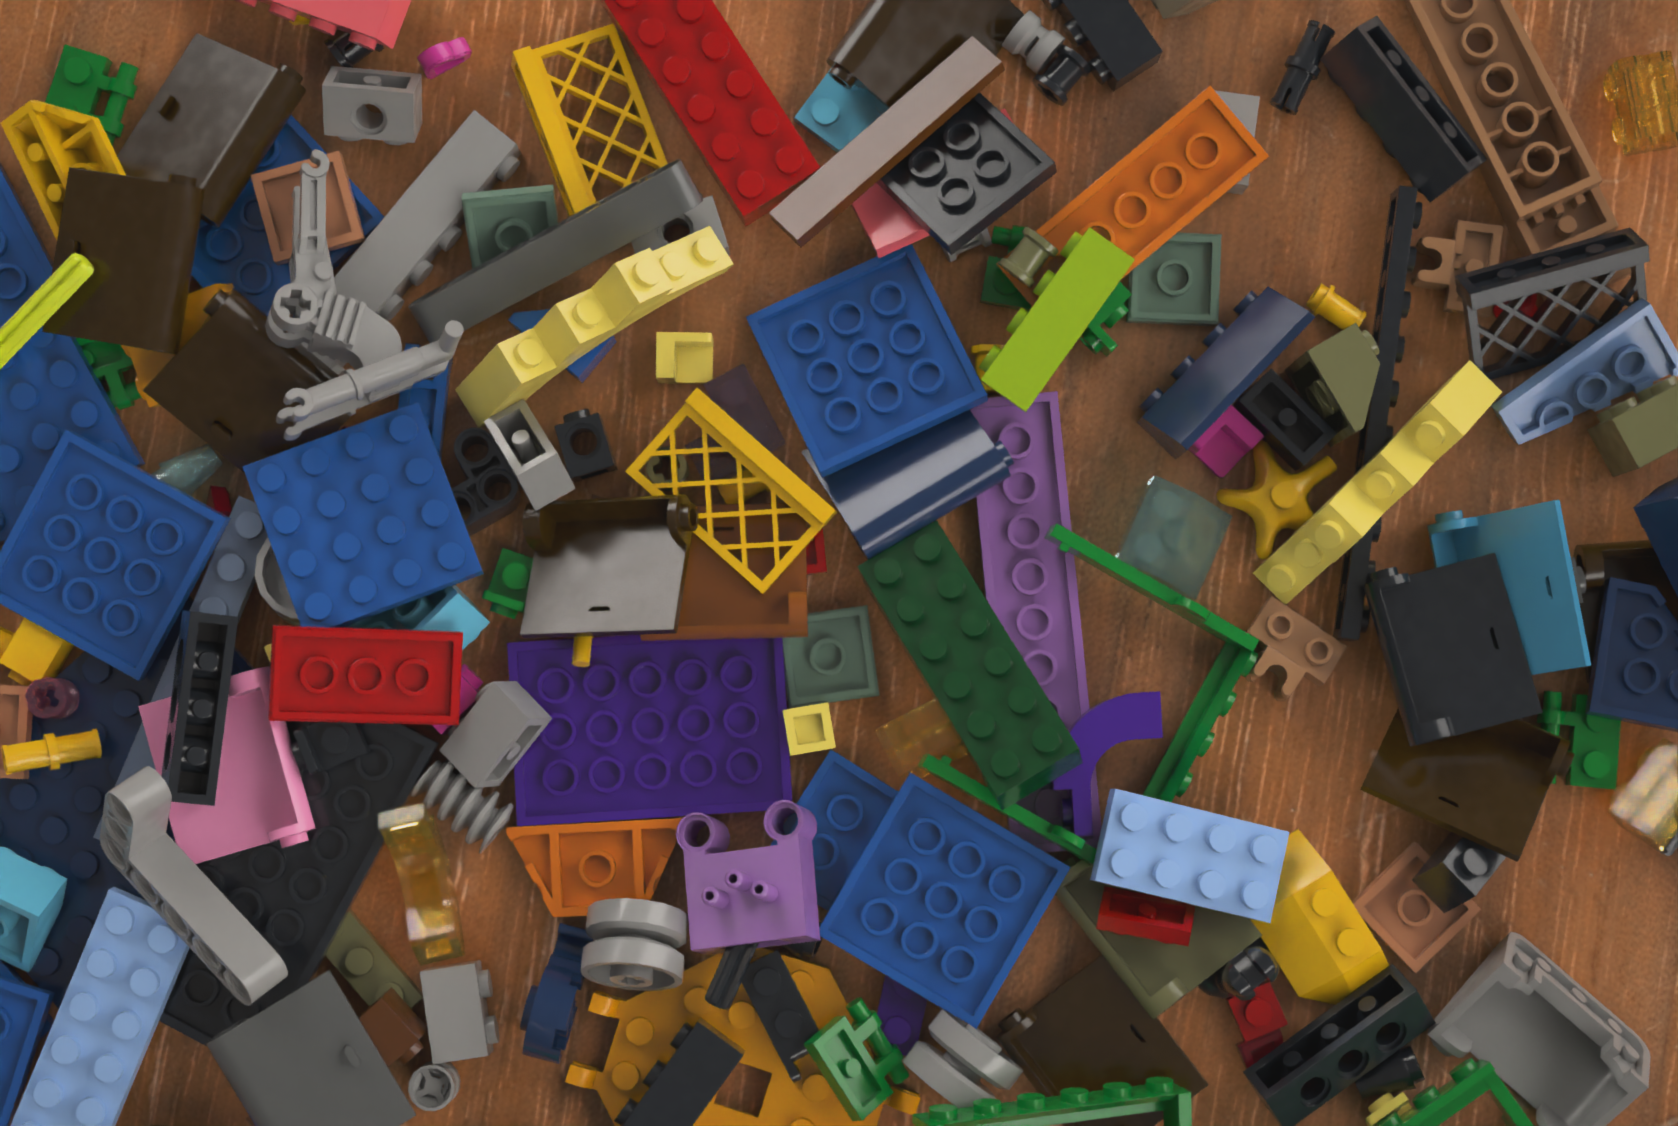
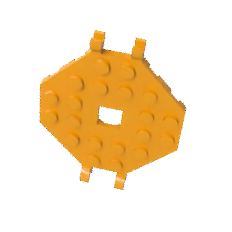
M766 947L756 948L751 962L774 950ZM780 952L819 1030L836 1016H846L852 1026L854 1020L846 1009L847 1002L830 968ZM717 953L685 969L682 984L676 988L662 991H644L627 1000L596 990L593 993L588 1011L620 1019L604 1070L574 1060L570 1064L565 1080L566 1083L597 1090L614 1125L620 1126L614 1120L630 1098L637 1103L641 1100L648 1090V1087L642 1081L658 1059L666 1065L675 1053L676 1049L670 1043L685 1022L694 1026L701 1017L745 1050L739 1063L770 1072L772 1075L759 1115L755 1116L716 1103V1093L693 1126H877L884 1104L912 1115L916 1114L920 1101V1093L889 1084L894 1093L863 1121H852L810 1054L794 1062L801 1072L802 1079L793 1083L742 982L728 1010L715 1007L705 1000L707 990L724 953ZM864 1040L862 1043L873 1059L874 1055L868 1045L867 1040Z

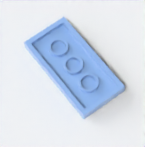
M1110 789L1090 880L1271 923L1290 832L1119 789Z

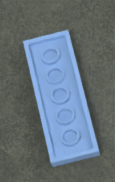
M116 887L108 890L10 1126L116 1125L189 950L188 945L146 900Z

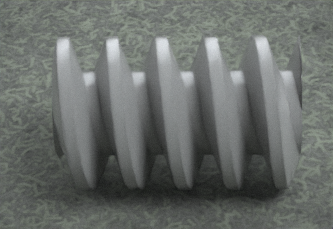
M448 759L444 762L437 760L414 785L411 796L416 797L426 791L427 793L423 800V806L426 809L441 803L437 818L443 821L455 815L451 830L457 833L469 827L465 842L473 844L483 839L479 850L481 854L508 823L514 805L509 803L497 809L495 806L500 795L499 792L495 791L484 798L481 795L484 787L474 788L472 785L467 784L468 780L460 772L457 774L453 772L454 765Z

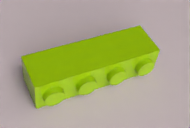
M1090 227L1083 236L1076 231L1060 252V255L1066 258L1063 265L1056 274L1049 269L1033 290V293L1039 296L1038 300L1029 312L1022 307L1019 309L1005 329L1012 334L1002 350L994 345L979 366L981 370L986 372L981 378V382L1025 413L1135 260Z

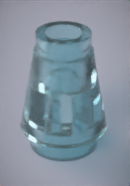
M206 443L201 447L159 463L160 468L153 472L152 475L191 496L223 464L212 447Z

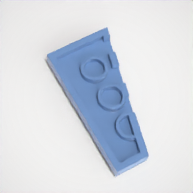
M1641 298L1492 404L1491 407L1510 438L1520 445L1571 423L1575 415L1589 409L1596 412L1612 405V399L1631 391L1638 393L1652 386L1654 381L1667 375L1678 376V351L1651 304Z

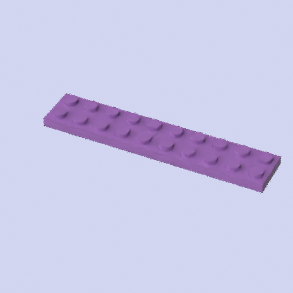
M1058 392L1039 393L1026 413L1003 396L990 397L987 402L970 409V411L993 444L999 440L1002 441L1014 464L1008 467L1011 474L1009 478L975 497L985 598L1068 730L1090 708L1074 555L1068 551L1064 553L1058 550L1056 544L1044 538L1050 526L1056 523L1072 532ZM1095 767L1091 778L1093 835L1079 836L1086 841V844L1093 848L1098 846L1102 827ZM1050 783L1016 802L1019 806L1049 823L1070 831V826L1063 827L1061 820V799L1069 798L1068 790H1050ZM1007 817L1008 830L1042 851H1066Z

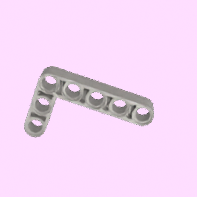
M145 766L106 793L100 831L102 850L110 862L234 997L244 1005L249 1006L288 976L287 967L276 950L166 833L172 795L162 776L152 767Z

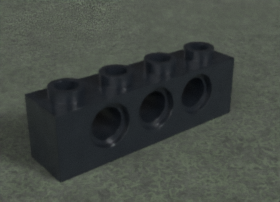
M182 610L161 774L172 795L171 802L215 806L238 617Z
M1392 963L1247 1068L1243 1073L1281 1126H1295L1436 1022L1417 989Z

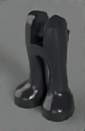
M1258 938L1198 985V988L1207 995L1222 999L1236 996L1242 1001L1250 1000L1256 995L1253 989L1264 980L1269 982L1276 980L1279 966L1262 939Z

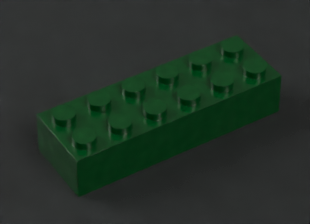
M937 520L857 566L865 586L1001 810L1006 809L1083 763L1080 749Z

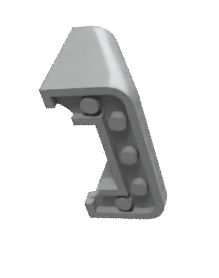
M1510 932L1498 943L1434 1019L1436 1023L1428 1030L1427 1035L1431 1037L1433 1045L1445 1056L1450 1057L1453 1055L1463 1058L1470 1052L1478 1060L1489 1061L1495 1068L1494 1071L1499 1078L1537 1110L1536 1121L1538 1126H1606L1649 1088L1651 1056L1643 1040L1529 940L1516 932Z

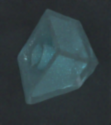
M1154 475L1145 487L1115 557L1170 589L1196 600L1233 516L1198 494Z

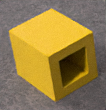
M24 618L0 658V663L11 669L8 677L23 686L34 687L35 684L48 685L57 677L75 645Z

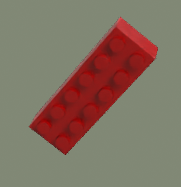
M600 0L602 6L745 227L774 209L821 168L712 0Z

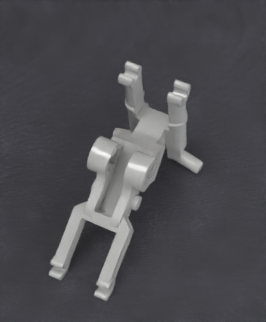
M317 149L312 151L310 161L316 164L318 168H312L309 163H303L299 171L300 186H295L292 192L293 224L292 254L289 261L290 283L282 286L276 292L265 328L269 339L278 346L292 348L305 342L309 344L307 351L312 353L314 351L318 355H326L330 359H338L343 363L347 362L355 370L349 368L344 371V375L308 389L293 388L289 390L283 399L284 404L290 405L293 402H299L300 405L284 408L277 414L276 422L278 424H282L285 421H291L294 424L293 427L286 429L284 433L285 440H294L306 429L346 413L349 416L356 414V409L407 390L417 382L440 375L446 370L448 362L452 359L464 332L462 324L452 320L445 325L439 340L402 352L401 338L392 324L366 307V302H357V299L351 297L348 299L345 298V295L337 293L326 240V175L330 162L327 155Z

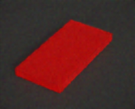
M272 625L268 720L459 725L463 632Z

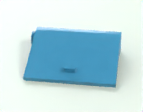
M1560 500L1469 518H1463L1462 510L1435 515L1436 524L1427 525L1435 568L1495 553L1531 675L1591 666Z

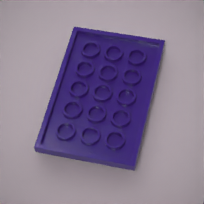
M640 635L593 637L590 666L588 667L572 665L574 639L507 643L509 681H517L552 717L551 721L514 766L517 826L686 816L693 812L707 815L767 811L774 802L780 800H790L793 802L790 751L783 710L787 709L783 638L641 641Z

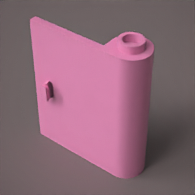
M270 666L231 676L215 806L171 802L169 820L175 842L195 864L277 840L280 841L281 848L309 841L307 832L316 829L298 763L292 752V741L286 721L268 720ZM171 697L138 706L154 766L160 775L162 774Z

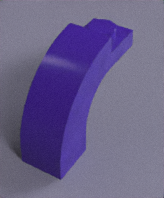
M1160 691L1130 693L1105 700L1082 714L1068 729L1080 749L1083 763L1051 781L1050 790H1068L1069 798L1061 799V820L1063 827L1070 826V832L1077 836L1093 835L1091 778L1100 757L1112 746L1123 741L1163 738Z

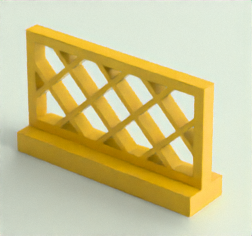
M614 23L539 48L531 49L530 46L513 51L511 67L568 217L596 203L592 188L598 176L624 188L633 183L631 181L640 161L655 169L668 164ZM607 38L614 54L608 68L584 57L590 44ZM582 47L579 54L570 51ZM561 55L575 63L564 82L547 73L542 59ZM616 63L618 64L621 75L613 71ZM580 65L604 76L595 96L570 85ZM608 79L627 88L630 97L624 110L600 99ZM553 86L561 89L558 98L556 97ZM566 93L590 103L581 124L564 116L560 105ZM632 103L637 116L629 113ZM595 107L619 117L611 137L587 127ZM624 120L642 128L646 138L640 151L615 140ZM569 128L577 131L574 140L572 139ZM582 134L607 145L598 165L579 157L576 147ZM648 145L653 158L644 154ZM611 148L636 159L627 179L602 168ZM584 169L593 173L590 181H588Z
M696 388L685 400L686 403L625 472L652 496L666 495L660 490L664 488H672L673 495H679L680 487L705 486L706 513H699L698 516L699 519L707 518V531L698 524L697 529L693 532L764 594L817 533L835 516L837 511L699 388ZM687 417L691 418L702 428L703 448L676 449L675 431ZM708 434L722 447H709ZM670 438V450H659ZM729 452L736 458L737 478L711 480L709 453ZM703 454L705 480L678 482L677 455ZM671 456L672 482L653 484L640 470L652 457ZM742 465L756 477L743 478ZM763 482L771 490L772 509L745 511L743 484ZM737 484L739 511L713 513L711 486ZM777 496L791 508L777 509ZM797 513L811 525L799 540L779 541L778 514ZM772 515L774 542L747 543L745 516ZM739 517L741 544L722 545L714 538L713 518ZM793 546L780 560V547ZM774 547L775 567L761 580L748 568L747 549ZM741 549L742 562L729 550Z

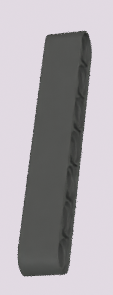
M681 159L675 160L428 292L412 302L408 308L429 343L439 340L445 325L449 321L460 322L465 331L681 216L699 205L703 199Z

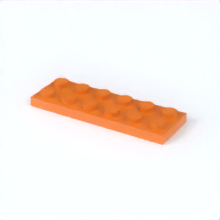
M1210 85L1035 231L1056 247L1059 252L1055 257H1048L1033 277L1035 283L1031 288L1009 274L998 263L997 266L1029 305L1033 307L1039 298L1038 295L1033 293V290L1048 269L1055 274L1058 272L1066 258L1060 255L1066 243L1075 231L1083 236L1090 227L1135 259L1122 277L1123 279L1265 161L1269 155ZM1012 250L1009 254H1007L1004 258H1008V257L1010 256V254L1013 252V250Z

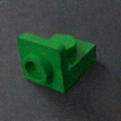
M1121 282L1117 284L1079 338L1094 354L1101 351L1107 357L1118 346L1100 326L1104 323L1110 329L1129 311L1124 303L1132 294Z
M502 548L488 590L484 589L482 595L483 599L492 602L489 611L512 619H516L518 611L524 613L533 558Z

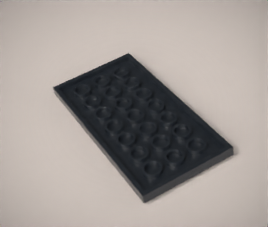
M286 721L291 741H296L293 730L308 727L318 722ZM359 723L370 753L319 774H310L307 767L303 769L299 767L316 828L307 832L309 841L281 848L280 841L277 840L196 864L276 950L287 967L288 976L251 1005H244L234 997L189 948L159 1020L160 1022L207 1046L205 1043L221 1031L244 1018L252 1017L313 979L410 799L414 785L421 778L439 745L438 742L404 724Z

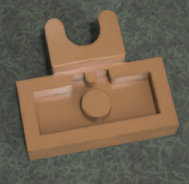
M1457 220L1454 223L1452 240L1430 236L1420 238L1416 244L1417 252L1430 256L1435 262V269L1419 271L1411 279L1412 285L1435 290L1446 289L1443 312L1464 315L1462 298L1456 291L1455 276L1499 263L1503 226ZM1493 305L1478 309L1477 317H1490Z
M1270 596L1246 631L1248 634L1259 639L1257 645L1263 650L1258 653L1255 665L1245 678L1247 681L1253 682L1266 671L1273 672L1278 678V686L1273 696L1277 701H1285L1292 695L1303 676L1319 687L1325 684L1348 646L1273 596Z

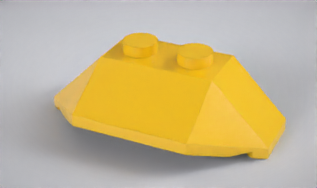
M30 100L1 122L2 128L56 240L58 239L69 167L126 175L97 117L38 100Z
M1299 829L1291 832L1288 837L1271 923L1250 920L1262 934L1260 938L1298 997L1336 1005L1387 968L1389 964L1380 945L1332 870Z

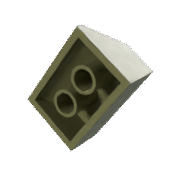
M1357 323L1309 349L1285 369L1300 397L1337 433L1328 442L1330 448L1364 428L1380 362L1376 357L1379 354L1377 343L1367 330L1361 331Z

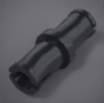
M1309 20L1294 56L1289 55L1284 64L1287 70L1274 98L1270 101L1272 106L1281 111L1285 105L1287 108L1286 113L1291 115L1297 114L1298 107L1311 80H1317L1321 72L1318 67L1321 61L1320 58L1323 57L1331 38L1335 35V31L1323 24L1320 31V28H1318L1320 23L1318 21Z

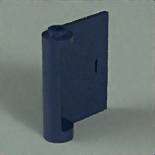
M970 410L821 478L808 448L802 451L804 458L841 514L850 533L867 560L1009 478L1011 474L1008 467L1014 464L1002 441L999 440L993 444Z

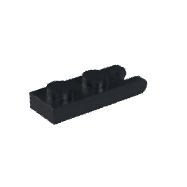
M776 949L749 964L742 984L791 1080L795 1083L801 1080L802 1077L799 1068L794 1062L809 1054L803 1044L815 1035L819 1028L779 950Z

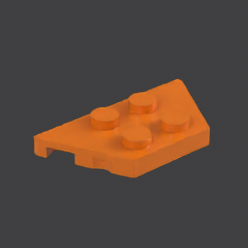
M682 818L506 827V834L510 841L513 842L526 865L525 868L532 881L536 883L540 890L542 899L552 917L587 916L588 906L600 900L615 898L652 900L677 843L676 829Z

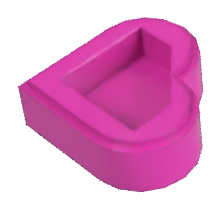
M459 37L449 42L438 43L426 49L417 59L427 79H433L469 59L472 50L466 39Z

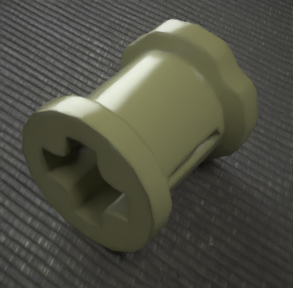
M1026 226L1022 231L1023 239L1010 256L1002 258L998 264L1021 283L1031 288L1035 283L1033 280L1035 274L1048 257H1055L1059 250L1037 232Z
M670 446L661 447L659 450H670ZM677 455V464H680V468H678V482H685L689 476V465L684 455ZM655 456L646 463V472L653 484L672 482V479L666 480L663 474H656V470L662 468V460L665 458L671 460V456ZM672 488L663 489L664 491H673Z

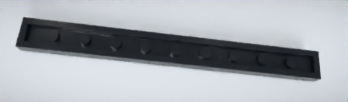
M1400 185L1390 194L1372 337L1379 348V354L1376 357L1380 362L1364 428L1359 432L1354 475L1393 437V426L1387 425L1389 407L1394 408L1396 406L1399 394V381L1393 380L1395 362L1400 363L1402 361L1405 348V337L1399 335L1401 318L1407 317L1411 302V292L1404 291L1407 273L1412 274L1417 255L1416 247L1410 246L1412 229H1418L1422 216V202H1416L1418 188ZM1381 517L1343 555L1333 637L1337 640L1356 641L1359 640L1360 632L1366 633L1370 608L1364 605L1365 591L1363 585L1370 583V574L1376 572V562L1370 560L1372 542L1377 543L1380 537Z

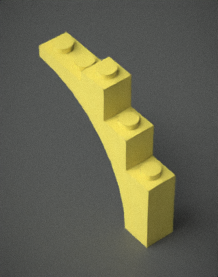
M710 226L654 251L648 248L618 261L590 289L556 303L533 328L498 343L455 390L476 425L480 428L485 425L484 420L522 399L526 401L549 380L608 338L667 302L725 273L734 264Z
M1469 360L1435 392L1412 418L1349 481L1270 555L1253 574L1283 604L1289 603L1329 565L1336 562L1357 543L1376 521L1406 494L1443 454L1470 430L1502 391Z

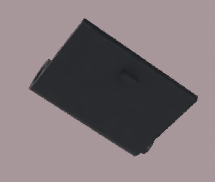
M1495 553L1411 575L1408 573L1399 574L1397 567L1379 570L1370 574L1371 582L1363 585L1410 747L1543 713Z

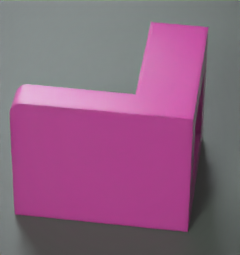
M1230 405L1188 450L1218 478H1222L1264 435Z

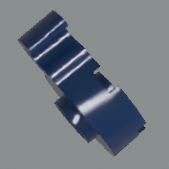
M560 923L554 952L550 956L539 986H531L520 1024V1030L526 1031L523 1055L560 1064L561 1051L566 1049L578 1008L576 1007L577 1001H575L577 989H582L584 976H582L580 970L583 947L594 941L587 935L586 929Z

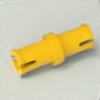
M92 729L87 732L55 737L54 733L44 734L41 740L1 745V754L5 773L10 775L14 772L48 767L52 771L60 769V764L93 758L99 759L102 756L99 733L97 729Z

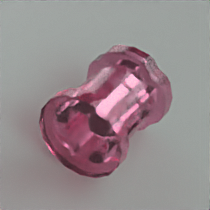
M46 677L44 679H37L30 684L25 694L29 711L43 719H64L72 715L79 704L77 687L71 681L64 678ZM48 690H56L54 696L60 700L57 706H49L51 700L46 696Z

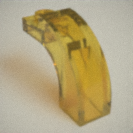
M424 803L401 806L395 810L378 813L379 829L394 860L402 888L409 943L420 966L465 956L463 930L456 890L443 839L434 815L429 816Z

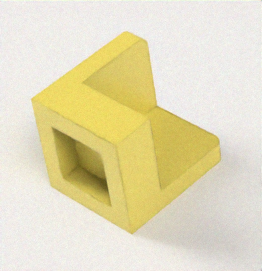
M656 332V379L658 383H712L714 343L712 333Z
M828 702L783 710L790 756L836 748Z

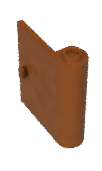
M771 503L745 504V511L772 509ZM777 503V509L791 508L786 503ZM739 504L712 505L713 513L739 511ZM696 505L698 514L706 513V505ZM797 513L778 514L779 541L799 540L806 532V521ZM772 515L745 516L747 543L774 542ZM739 517L713 518L714 538L722 545L741 544ZM707 518L699 519L698 524L707 531ZM692 532L677 633L640 635L641 641L808 637L806 547L770 588L762 594ZM793 546L780 547V560ZM774 547L747 549L748 568L763 580L775 567ZM741 549L729 550L742 562Z

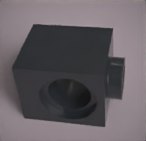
M589 409L575 411L563 416V424L554 426L569 476L574 483L618 470L604 422L599 413L590 415ZM583 432L593 433L597 438L595 450L588 455H578L573 449L575 438Z

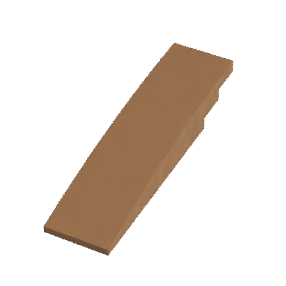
M1405 0L1456 119L1488 159L1479 166V169L1521 256L1525 257L1615 232L1619 224L1599 188L1603 180L1510 0ZM1631 268L1616 271L1606 286L1631 276ZM1584 280L1572 283L1562 298L1569 302L1576 301L1582 298L1591 284ZM1541 294L1543 300L1545 301L1547 296ZM1557 303L1553 310L1562 307V305Z

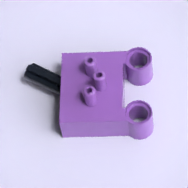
M790 800L774 802L764 815L763 824L765 831L771 838L777 841L778 845L726 852L730 843V834L726 825L713 817L698 812L687 814L680 820L677 826V842L684 852L690 949L705 955L724 953L705 995V1000L709 1004L720 1009L728 1010L731 1007L756 948L820 941L812 840L817 832V821L810 810ZM796 813L798 825L791 834L785 835L783 830L784 821L790 814ZM708 825L710 830L709 839L703 846L699 847L696 841L697 834L703 826Z

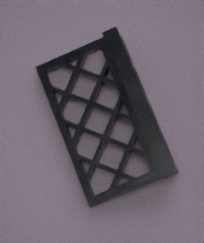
M1629 227L1456 275V291L1463 302L1470 361L1490 380L1553 362L1583 340L1572 341L1567 338V335L1581 317L1594 324V327L1586 336L1588 337L1617 316L1625 305L1629 307L1641 298L1647 301L1644 263L1650 262L1649 245ZM1631 268V279L1620 293L1606 286L1616 271ZM1584 280L1591 284L1576 305L1562 298L1572 283ZM1603 291L1615 299L1601 318L1598 319L1586 312V310L1599 293ZM1540 292L1547 296L1533 317L1518 310L1528 295ZM1559 303L1571 312L1555 331L1544 325L1543 321L1556 304ZM1497 305L1503 311L1491 327L1487 329L1478 324L1477 310ZM1514 315L1525 321L1527 325L1515 341L1511 343L1499 336V334ZM1537 329L1551 336L1541 351L1530 354L1523 350ZM1493 342L1508 349L1498 363L1483 367L1482 356Z

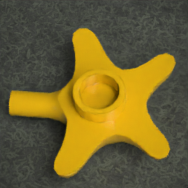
M1260 440L1253 449L1255 464V482L1253 486L1247 489L1224 488L1218 490L1216 497L1220 503L1240 509L1252 517L1256 528L1255 551L1260 559L1269 558L1276 536L1281 529L1290 528L1297 531L1314 515L1307 499L1310 490L1337 471L1336 464L1329 456L1326 455L1300 473L1290 474L1284 471L1277 463L1270 445Z

